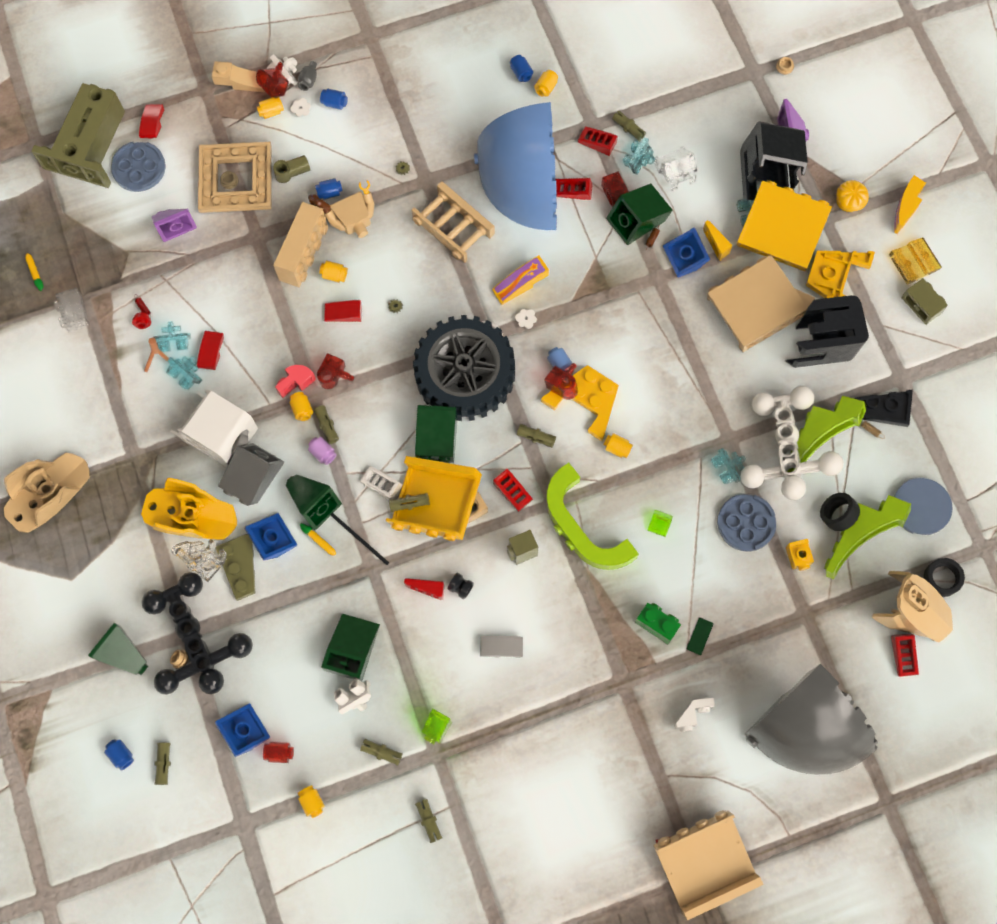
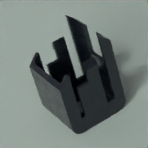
M761 121L756 123L740 150L744 199L749 201L755 200L757 181L766 182L769 180L775 182L778 187H789L787 164L789 167L790 188L794 190L799 183V180H797L798 169L801 167V175L804 176L808 164L804 130Z
M853 295L813 300L796 326V330L809 328L813 340L798 341L796 344L801 355L825 354L785 361L794 368L851 361L869 338L861 300Z

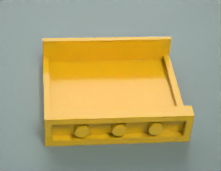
M762 181L736 246L765 257L772 255L778 262L806 271L832 206H829V203L824 200H813L808 194L801 193L800 195L794 193V190L789 187H778L773 181Z
M406 456L404 464L408 466V470L399 498H405L406 495L415 496L428 493L430 505L414 507L413 510L394 511L392 519L386 518V521L392 525L391 528L398 531L408 529L411 533L420 534V532H423L433 538L443 536L444 539L449 541H455V539L463 540L482 474L474 467Z

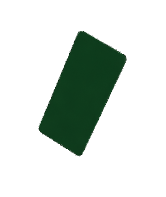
M700 617L687 650L702 655L714 623Z

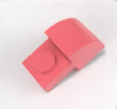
M292 365L285 369L287 377L280 379L275 388L278 394L284 398L296 387L303 391L316 378L308 367Z

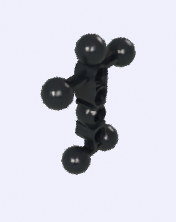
M185 573L180 577L177 585L163 592L150 590L144 594L141 600L144 611L154 615L161 613L165 609L167 602H170L169 613L174 617L173 621L176 623V635L185 643L184 646L191 661L190 664L176 671L164 669L156 674L154 687L161 694L173 693L178 688L180 681L199 672L202 673L198 682L200 689L206 694L219 692L224 685V678L220 671L213 669L214 665L231 656L244 658L250 654L253 647L252 640L248 635L238 633L229 639L227 646L210 654L206 643L201 639L203 636L200 634L199 621L191 614L190 607L180 597L181 595L193 597L201 592L203 581L200 575L196 573ZM183 606V613L181 615H176V610L179 607ZM187 624H192V629L184 633V627ZM199 641V648L193 651L191 648L192 644ZM203 659H207V666L205 668H200V661Z

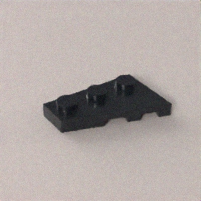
M913 389L899 393L891 392L885 395L854 398L865 402L866 412L862 420L903 427L910 425Z

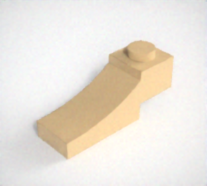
M214 61L212 79L214 84L232 86L233 90L268 92L270 75L269 73L243 69L232 65L230 62Z

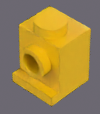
M808 539L789 543L785 547L792 570L798 568L799 571L811 568L810 565L813 564L814 559ZM799 552H803L804 558L799 556Z

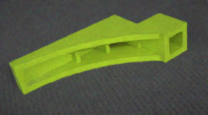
M842 395L840 402H836L834 411L813 406L811 412H808L806 415L804 428H801L799 431L797 450L800 456V463L806 462L818 448L835 435L853 426H860L866 412L865 402ZM790 468L787 472H793L796 468Z
M888 495L886 501L882 500L879 510L858 503L860 507L858 520L849 529L841 531L840 535L842 538L840 542L836 541L832 550L834 554L831 559H827L824 566L826 577L834 580L845 561L871 538L894 527H903L911 511V503Z

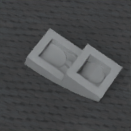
M480 636V656L523 657V637Z

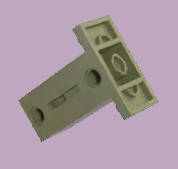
M82 83L52 149L36 145L32 148V153L43 169L105 188L110 187L111 181L101 163L125 113L116 93L111 89L105 90L94 84Z

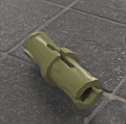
M620 110L614 114L612 120L624 128L623 130L626 133L629 132L638 141L644 138L646 132L637 126L633 119L626 117Z
M322 405L315 408L314 412L319 420L320 430H323L328 444L336 443L339 437L326 407Z
M520 424L517 431L518 436L553 448L556 436L542 432L539 428L534 429Z
M428 493L415 496L406 495L405 498L389 500L391 512L404 509L413 510L414 507L430 505Z
M364 739V745L361 746L360 751L374 755L378 760L384 759L397 766L399 765L403 753L389 749L385 744L379 745Z
M157 743V761L154 762V766H156L154 785H168V769L171 766L169 761L171 743Z
M428 799L422 800L425 809H423L421 802L416 803L415 806L422 819L421 825L425 827L430 843L436 841L433 833H435L437 841L443 837L436 824L437 818L432 814Z

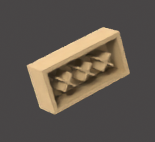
M305 202L301 203L273 265L279 281L299 288L301 283L305 282L307 270L314 262V254L321 247L322 236L326 235L328 231L326 217L322 208Z

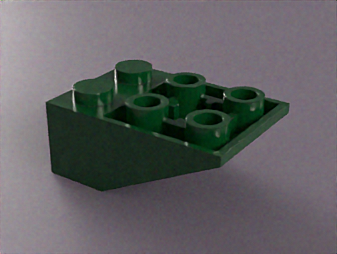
M342 614L327 647L321 668L326 672L350 679L357 678L362 682L380 624Z

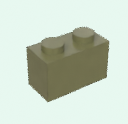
M923 278L907 289L901 297L926 325L943 313L948 306L945 299L938 295L933 286Z
M531 530L509 538L507 554L511 561H515L516 565L538 556V545Z

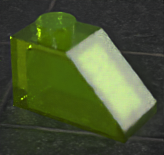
M432 708L422 729V734L425 735L423 739L433 745L435 742L440 744L452 724L451 719Z

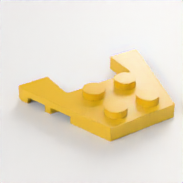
M817 250L806 286L823 298L846 296L842 292L851 264L870 269L875 252L856 253L857 251Z
M587 365L541 398V402L556 410L564 397L568 396L597 415V418L588 429V433L602 441L619 385Z

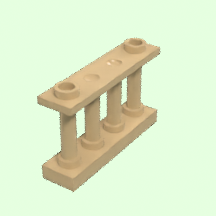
M441 181L437 185L438 197L421 213L413 208L412 219L418 226H423L446 246L457 260H462L465 263L467 262V253L465 251L482 235H486L490 239L495 234V226ZM442 202L449 203L451 208L434 224L426 218ZM455 213H460L464 216V219L447 235L439 229ZM468 224H473L477 231L460 247L452 241Z

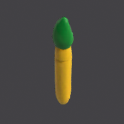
M27 253L25 259L34 280V285L39 291H42L43 281L40 279L33 257Z
M304 523L300 524L303 533L309 535L328 554L336 555L335 549L313 531L310 526Z

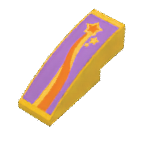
M915 175L906 186L896 209L894 232L896 234L900 232L922 202V199L917 196L921 193L926 182Z
M540 255L508 275L492 291L501 305L533 288V284L549 276V269Z

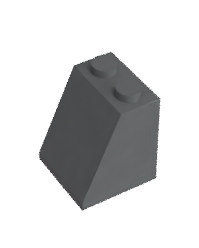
M253 443L237 446L218 487L222 488L225 494L239 498V502L244 505L257 504L283 466L284 461Z

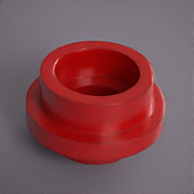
M140 312L134 315L132 324L138 329H145L151 325V319L148 314Z

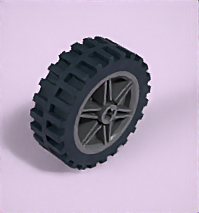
M461 315V319L454 320V316L448 317L449 322L443 324L442 321L436 323V329L432 330L429 328L426 331L427 337L425 339L421 337L419 340L420 347L415 349L413 368L420 395L422 394L427 405L456 407L457 421H462V417H469V421L475 420L474 416L480 414L484 418L489 410L492 409L493 412L498 410V404L500 402L504 404L507 400V394L512 392L513 382H515L513 347H510L508 337L502 336V330L499 327L492 328V322L488 320L483 323L480 322V317L474 316V319L471 320L467 319V315ZM471 347L468 353H466L465 348ZM453 353L454 356H447V354ZM484 358L486 359V362H482L479 360ZM444 371H449L447 376L443 375ZM478 376H481V377H482V381L477 382V381H476L477 377H478ZM458 383L465 384L462 388H459L457 385Z

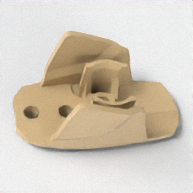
M66 452L53 462L37 459L23 464L4 478L5 488L10 496L9 501L4 507V517L19 532L28 533L43 525L56 515L88 481L90 470L87 462L77 455ZM37 503V507L32 508V505ZM22 516V520L17 522V518Z
M889 571L888 575L902 583L897 595L898 610L892 609L891 612L893 614L876 613L872 615V618L890 629L927 637L935 642H941L953 630L952 613L939 592L918 575L911 574L910 572Z

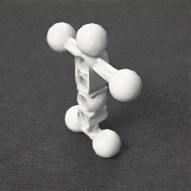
M807 386L795 387L791 394L773 397L768 393H759L753 398L752 409L759 416H768L773 413L775 408H778L775 411V418L777 420L775 440L779 445L781 466L765 469L756 464L745 466L740 474V480L744 486L755 489L760 487L764 480L785 477L781 484L782 494L789 500H797L806 491L805 481L800 478L801 474L821 471L827 476H834L843 469L844 461L842 457L833 451L823 453L819 460L800 463V456L797 450L799 430L795 426V419L789 406L793 405L799 410H805L813 404L814 393ZM789 416L787 419L781 420L783 417ZM791 433L790 436L783 437L785 434ZM790 450L793 451V452H792L791 454H789V455H786V454H785L787 451H790ZM790 468H796L793 472H787Z

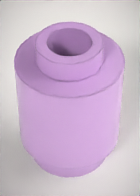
M315 437L309 443L308 451L320 463L328 465L335 459L337 455L334 452L335 450L322 437Z

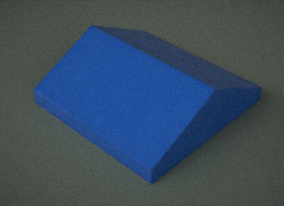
M695 227L663 245L678 278L697 271L710 260Z
M279 513L244 528L263 561L278 558L297 546L296 541Z
M250 703L215 721V725L235 757L253 750L270 738Z

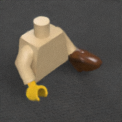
M366 180L368 184L366 188H362L359 182V188L363 190V194L360 191L332 205L321 200L316 194L308 196L311 205L323 209L324 215L331 226L340 231H345L347 234L356 232L359 238H363L368 234L366 227L371 224L370 219L373 217L375 205L372 194L368 190L370 187L368 180Z

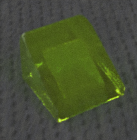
M654 510L647 530L666 537L673 516Z

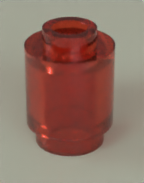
M270 742L269 744H264L263 760H268L270 763H289V760L293 759L294 747H291L290 743Z

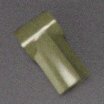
M305 155L289 161L278 160L273 166L275 178L279 183H287L291 177L311 171Z

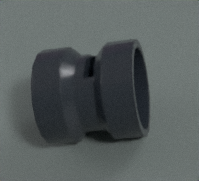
M456 573L447 589L458 593L460 598L465 599L473 588L474 582L465 580L461 574Z

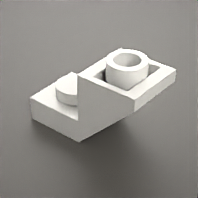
M714 698L693 700L675 723V729H680L681 732L692 731V727L697 725L695 710H698V713L710 712V708L715 706Z

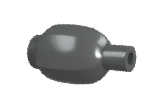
M311 61L309 66H305L298 77V87L303 91L312 88L315 83L317 63Z

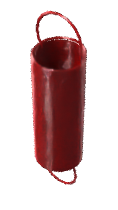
M141 297L135 299V303L141 312L150 315L151 312Z

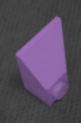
M783 99L777 117L778 125L804 130L806 141L809 140V130L806 129L805 122L788 99Z
M188 208L168 209L151 216L163 242L197 228Z

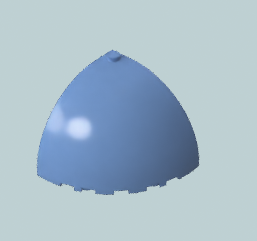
M551 102L521 107L498 117L481 132L477 141V153H474V162L478 164L480 181L490 202L510 220L538 230H556L557 215L555 214L557 209L555 155H553L554 137H552Z

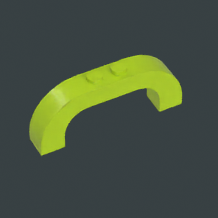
M568 462L554 474L547 490V510L555 524L553 526L559 536H564L566 539L565 544L570 551L574 550L584 562L592 567L614 570L627 566L639 556V553L628 539L613 548L604 549L597 547L589 540L565 508L563 498L566 492L580 482L579 474Z

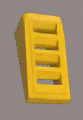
M707 220L703 231L717 258L721 261L730 254L732 244Z

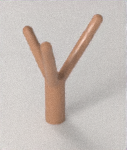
M150 338L148 342L151 353L144 371L148 372L154 354L157 353L173 365L174 362L159 350L156 339Z

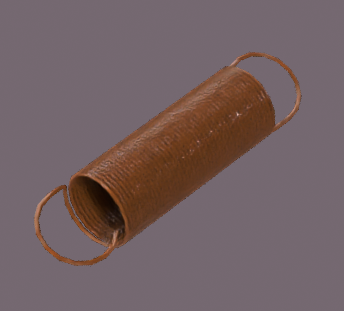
M659 226L653 228L646 241L648 247L653 246L660 232Z

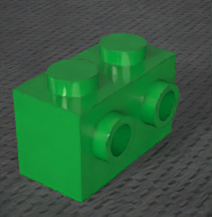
M648 602L635 621L637 625L667 645L681 626L675 616L671 614L666 615L657 604H650Z

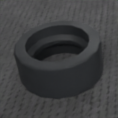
M847 493L831 495L824 501L820 509L822 521L834 531L849 529L858 520L860 514L859 505ZM848 504L844 515L832 520L834 511L838 507Z
M940 558L928 565L924 571L923 578L942 597H948L962 588L965 574L960 564L953 559ZM944 566L953 572L955 583L951 588L943 589L935 583L933 572L936 568Z

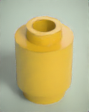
M552 70L543 72L534 85L536 93L542 97L549 96L558 82V75Z
M271 97L258 102L259 106L256 107L259 116H263L264 119L281 114V111H284L279 97Z
M326 260L325 264H321L319 274H322L323 279L338 283L340 281L345 282L348 268L342 264Z
M303 392L292 394L289 403L295 419L300 421L310 419L313 410L308 397Z
M615 433L612 436L608 435L603 444L606 446V451L620 458H627L633 444L629 443V440Z
M312 785L297 793L299 796L298 800L307 817L311 815L312 818H315L323 813L322 809L325 805L317 789H314Z

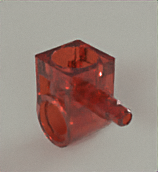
M278 62L275 68L259 69L256 73L258 85L270 97L284 96L289 81L281 74L283 70L282 62Z
M619 171L602 177L601 186L610 205L613 207L620 195L627 193L628 189Z
M329 353L326 354L317 371V378L321 387L324 389L334 388L340 377L349 381L354 380L353 375L344 371L346 367L344 360ZM331 375L329 380H323L324 376Z
M572 363L565 371L554 366L544 379L547 389L566 400L576 397L578 387L575 377L571 374L577 365Z

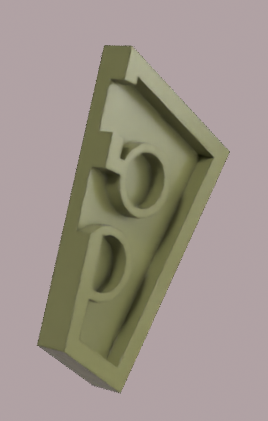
M245 534L216 546L235 599L239 601L255 594L253 542L249 535Z

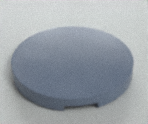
M130 142L123 145L114 154L111 173L115 181L122 188L133 192L146 191L157 185L163 178L166 169L165 159L161 151L149 142Z
M927 478L911 479L905 482L894 495L895 498L911 503V511L903 526L910 533L932 535L942 530L950 521L953 510L951 498L945 488L936 481Z
M739 494L724 503L718 514L717 525L721 537L729 546L740 551L751 552L763 548L773 538L776 531V518L773 508L763 498L756 495Z

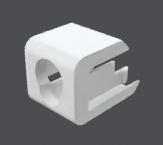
M205 390L204 392L207 394L203 395L198 392L197 395L202 398L200 404L184 426L177 429L179 433L172 429L170 432L227 468L237 446L248 444L258 430V427L247 412L216 393Z

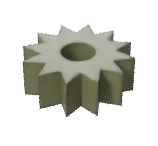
M401 161L397 163L396 171L398 174L401 173V176L410 171L408 163H402Z
M398 299L388 303L390 312L398 313V311L401 312L400 309H403V304Z

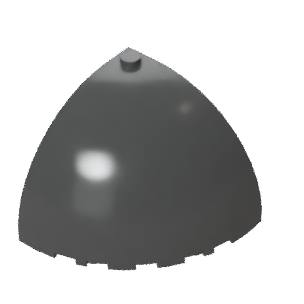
M821 664L806 673L791 690L783 694L744 734L747 737L746 741L753 748L757 747L776 763L797 772L815 775L838 773L850 769L867 759L878 748L876 746L878 743L875 739L876 734L871 725L865 724L867 718L862 710L857 706L856 708L853 707L854 701L852 697L838 689L840 683Z

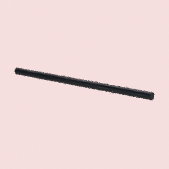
M331 513L330 516L332 518H334L340 525H342L348 532H350L374 555H376L386 565L389 564V562L383 556H381L374 548H372L366 541H364L357 533H355L334 513Z

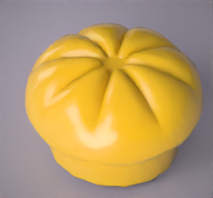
M856 180L842 183L836 192L837 205L846 212L863 209L869 198L866 186Z

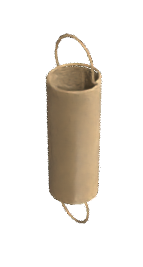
M867 421L861 424L862 428L877 438L882 432Z

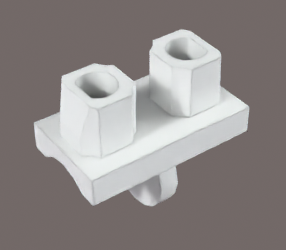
M273 54L270 57L272 62L267 67L268 71L274 77L281 71L282 74L276 79L281 87L285 88L290 83L295 86L298 81L290 71L293 73L297 71L296 59L293 57L288 59L286 56L283 58V63Z
M356 678L350 682L349 691L346 692L341 688L334 692V700L338 703V711L344 714L350 709L354 710L355 708H358L360 711L367 708L366 702L371 697L369 690L370 682L368 680L361 682Z

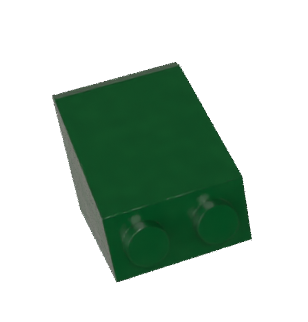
M650 183L620 195L606 219L626 245H629L653 230V228L664 223L673 210Z
M417 406L416 458L454 463L457 433L456 407Z

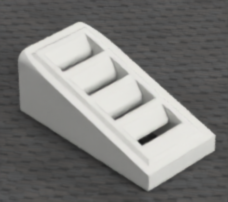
M372 466L368 468L360 480L362 484L388 500L397 499L403 486L399 481ZM374 473H375L376 476H375V478L373 479V481L370 483L369 481H370V479L372 478V476H373Z

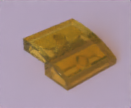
M923 237L909 242L904 247L892 250L888 254L907 285L942 268Z

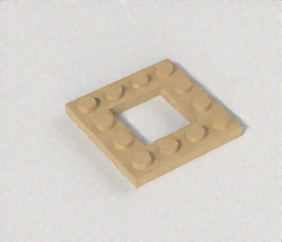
M271 142L199 145V213L272 209ZM252 162V191L218 192V164Z

